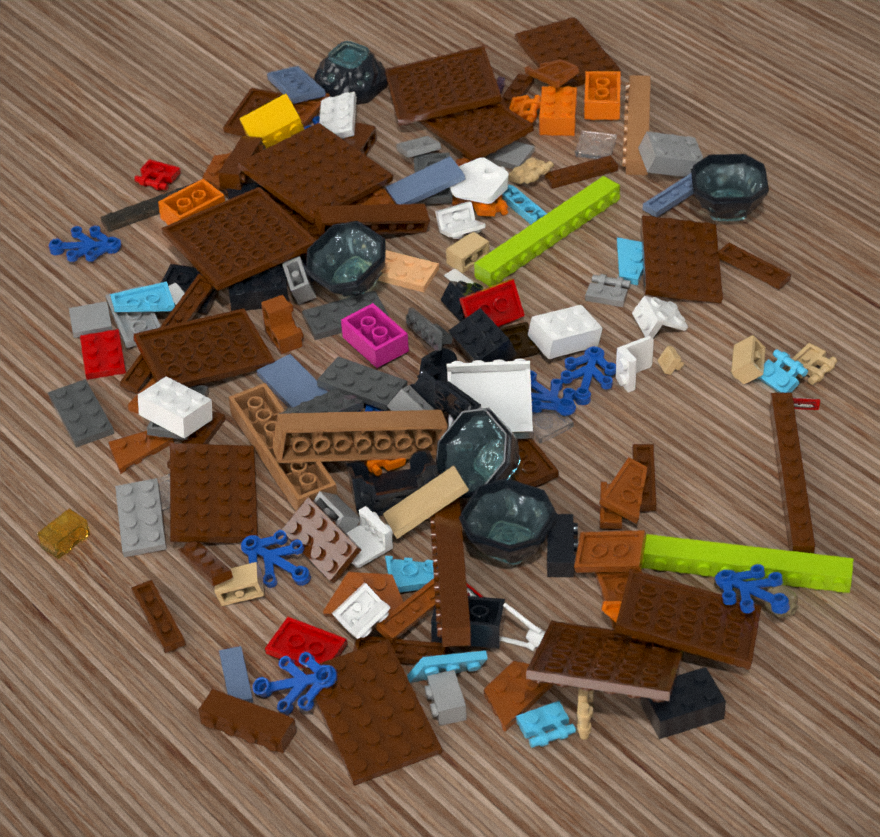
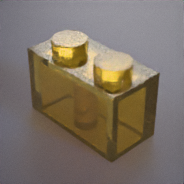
M69 508L37 534L41 548L57 559H60L78 543L85 540L90 535L87 520Z

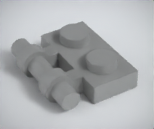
M593 274L592 282L598 284H589L585 294V301L623 307L628 295V289L624 288H630L631 281L624 280L623 277L611 278L605 274Z

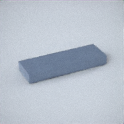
M238 646L219 650L228 695L253 703L242 647Z

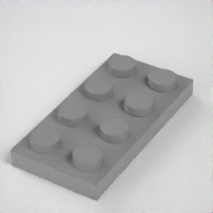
M141 285V286H137V287H134V288L126 289V290H123V291H127V290H131V289H135V288H140V287H143V286ZM110 294L105 295L126 348L137 346L133 340L134 333L160 328L154 312H115Z
M157 478L115 486L123 556L129 557L166 550Z

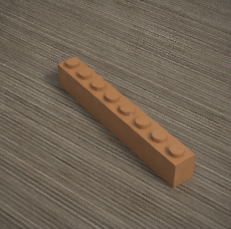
M630 75L629 82H626L622 167H626V175H648L638 147L645 133L649 132L651 76Z

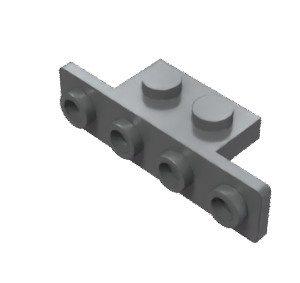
M413 307L409 308L406 315L407 326L436 351H441L444 344H452V336L437 323L432 324Z

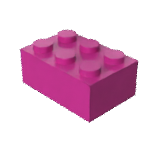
M373 303L341 319L342 337L376 368L409 351L408 333Z

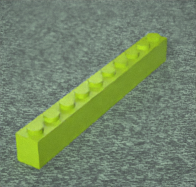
M602 176L474 263L475 278L489 287L501 282L504 278L620 200V185Z
M646 534L642 568L715 577L717 573L725 569L737 573L750 571L753 565L760 564L764 567L765 576L761 579L768 578L769 574L773 572H779L782 575V584L786 586L850 593L854 558ZM754 578L745 579V581L760 580Z

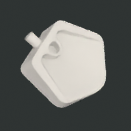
M478 158L459 166L466 179L450 187L452 195L457 198L489 204L494 202L508 189L509 174L503 166L499 167L486 158Z

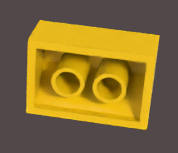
M287 94L240 118L246 135L262 137L263 145L266 148L304 130L300 117Z

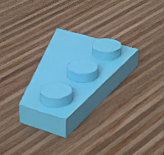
M617 237L619 277L631 281L633 285H638L643 275L642 242Z
M167 282L110 294L115 312L172 311L175 307Z
M385 555L387 572L393 575L400 593L420 590L434 578L433 560L416 562L413 561V558L404 557V560L393 559V556Z
M486 651L422 657L408 673L407 677L410 683L427 680L428 675L455 670V673L473 672L481 669V666L488 660Z

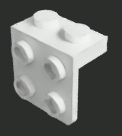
M465 202L435 211L439 232L447 235V237H453V239L462 238L464 234L469 232L479 233L481 229L486 227L485 223L475 220L472 202Z
M644 296L632 313L645 337L651 336L654 338L662 325L686 331L688 328L685 318L680 314L677 305L671 301L666 302L656 297Z
M651 336L617 348L616 379L619 385L623 386L627 392L635 390L636 373L652 366L654 339Z
M366 506L359 510L360 525L346 533L362 549L352 561V564L357 568L393 549V531L388 524H384L378 515L370 511Z
M363 583L332 614L350 634L359 639L360 637H366L372 631L371 627L377 621L381 622L388 616L390 606L382 601L366 583Z

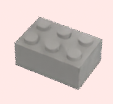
M646 132L638 147L648 173L686 177L691 174L693 165L703 159L696 139L690 136Z

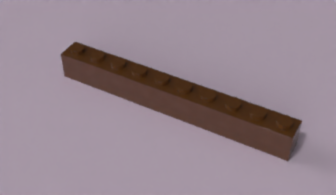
M792 392L771 393L769 411L789 551L814 554L815 540Z
M459 498L430 517L437 637H442V647L470 646V618L462 525L459 520L461 515Z

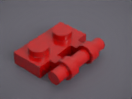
M149 159L140 169L142 176L136 175L134 181L141 186H151L155 190L167 191L169 184L165 182L173 183L181 174L180 167Z

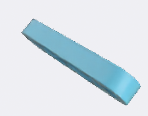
M508 185V189L502 194L503 200L506 201L507 205L529 224H533L547 214L513 185Z

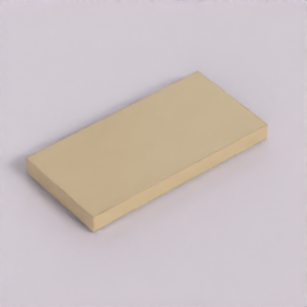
M452 466L384 512L383 515L395 537L400 538L465 494L469 489L455 466Z

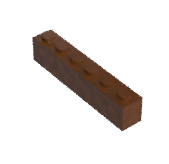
M425 204L318 206L314 221L319 236H322L334 224L352 221L361 222L377 234L426 233L430 218Z

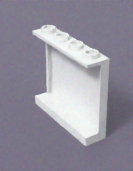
M499 359L493 362L476 360L472 363L454 361L451 364H447L448 381L480 403L481 408H490L510 428L517 439L533 438L530 361L515 359L514 361L505 362ZM450 414L448 428L455 421ZM477 419V422H478V423H480V424H483V423H484L483 420ZM496 437V438H494L493 440L503 439V438H502V437Z

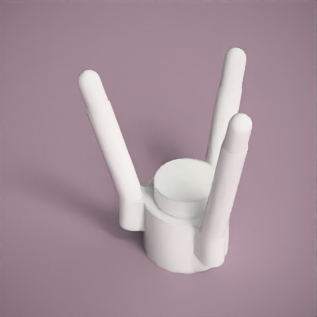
M504 603L503 606L530 630L526 635V639L529 640L528 643L507 637H501V641L526 647L534 651L536 647L538 648L545 631L535 626L507 603Z

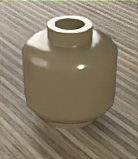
M782 584L776 587L771 586L767 590L771 594L783 593L789 599L790 609L783 614L774 613L771 609V603L765 601V607L779 618H785L786 616L791 617L796 613L798 609V596Z

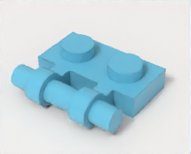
M776 349L773 352V356L777 358V361L773 363L768 359L764 363V373L758 379L778 393L793 392L800 384L796 376L800 374L804 377L807 375L808 370L803 367L801 362L791 359L788 353ZM785 365L791 368L788 372L782 369Z
M560 701L516 716V722L526 739L530 738L529 744L531 748L539 745L541 747L546 746L550 741L558 738L560 740L568 738L569 734L576 732L574 724H569V717Z

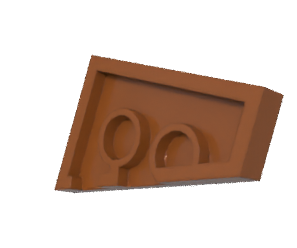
M628 457L601 497L599 504L637 524L647 467Z

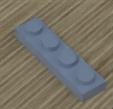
M691 174L643 203V210L652 216L658 217L693 195Z

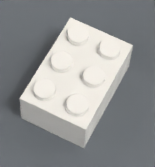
M577 305L533 316L528 336L548 359L586 350L589 347H598L603 328L582 305Z
M168 377L161 379L138 394L139 415L182 438H186L213 420L212 399Z

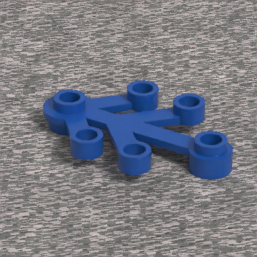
M75 226L71 228L72 237L82 242H62L56 238L50 241L49 250L52 255H61L65 249H79L77 251H67L66 256L69 262L77 261L84 254L87 261H94L105 252L110 254L117 253L120 250L121 241L116 237H107L101 233L99 226H92L89 228L90 236L100 240L94 241L82 232L80 226Z
M596 346L589 347L585 350V355L578 358L568 357L565 359V368L567 370L561 372V380L563 383L569 384L574 379L584 375L581 387L575 391L574 400L578 405H587L591 401L589 387L592 376L600 383L603 389H610L613 386V379L610 376L616 374V364L607 362L604 359L603 349ZM588 362L587 365L584 366V367H581V368H579V369H577V370H575V371H572V372L569 371V370H574V369H576V367H577L578 365H581V364H583V363ZM596 364H599L604 369V373L609 376H604L595 367Z
M530 370L531 387L538 392H531V400H533L531 401L532 412L539 413L543 409L556 410L562 416H569L575 413L574 389L565 388L563 390V398L560 399L558 394L563 388V381L561 379H552L551 391H549L536 381V372Z
M278 530L274 533V536L262 539L251 535L246 537L241 543V550L245 555H248L249 564L254 562L258 564L257 555L264 558L265 575L263 582L268 588L275 587L278 582L274 573V564L290 573L294 582L299 586L306 585L311 580V574L306 567H296L281 558L286 555L301 554L304 551V545L300 540H293L289 546L272 550L264 548L274 544L284 545L288 541V536L283 530ZM300 545L298 549H294L295 546Z
M756 564L751 567L750 571L736 573L725 569L715 576L716 584L724 590L722 594L724 604H735L737 598L732 588L740 589L742 599L740 607L743 613H751L755 609L750 594L771 603V609L776 614L786 613L790 609L789 599L785 594H771L760 589L782 585L783 579L779 572H773L769 574L768 578L761 579L765 576L764 567ZM750 578L760 579V580H753V581H747V582L742 581V580L750 579Z
M303 652L299 657L300 664L314 672V674L306 675L295 666L294 660L288 656H283L279 660V667L289 672L294 678L271 682L265 677H260L253 683V691L258 696L265 698L269 697L274 691L292 688L287 696L277 704L278 711L288 715L293 710L292 703L307 685L313 684L306 695L301 696L298 700V706L304 711H309L314 706L313 699L321 689L331 687L337 679L336 669L330 665L320 666L312 654Z

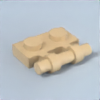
M529 158L525 163L515 167L513 171L508 173V181L518 184L535 182L539 179L540 175L550 172L554 165L551 161L544 163L542 160Z
M808 343L792 358L794 361L801 362L803 367L808 370L807 375L810 376L808 382L811 385L820 382L824 378V374L831 372L837 363L835 357L825 358L826 351L811 343ZM786 365V370L789 371L791 368Z
M579 688L577 732L581 739H587L591 732L589 720L593 717L594 689L584 691Z

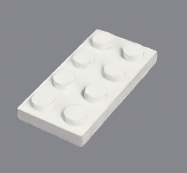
M355 92L343 93L340 96L327 97L321 100L320 124L340 138L354 136L357 98Z

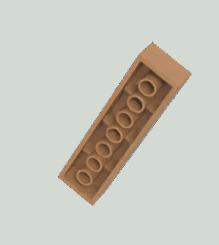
M266 383L228 397L232 417L250 444L254 446V450L295 511L301 507L308 497L314 500L319 491L337 495L336 483L321 462L277 463L273 450L277 414L285 410Z
M442 410L278 414L273 450L277 463L410 459L413 453L428 449L432 457L436 458L437 442L446 432L448 425Z

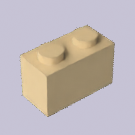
M475 232L470 233L446 249L447 264L463 274L474 267L476 261L490 253L489 241Z
M754 335L735 344L732 356V375L743 384L762 376L764 373L765 346Z
M257 562L230 568L233 578L215 586V594L221 606L264 596L263 575Z

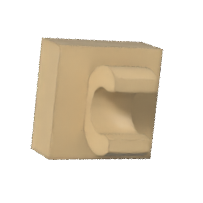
M667 346L657 360L663 372L669 375L675 369L681 370L684 366V362H680V355L672 346Z

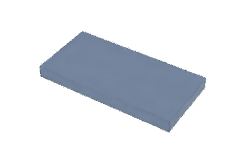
M299 66L267 73V79L283 94H287L293 104L325 96V90Z
M450 156L385 188L395 204H415L465 180L466 177Z
M291 354L256 370L257 376L267 384L288 408L300 405L301 402L314 399L315 396H321L328 392L326 389L317 386V380Z

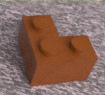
M283 295L261 302L265 333L279 353L282 355L301 348L304 336L301 328H297L292 317V312H294L292 303L287 301Z

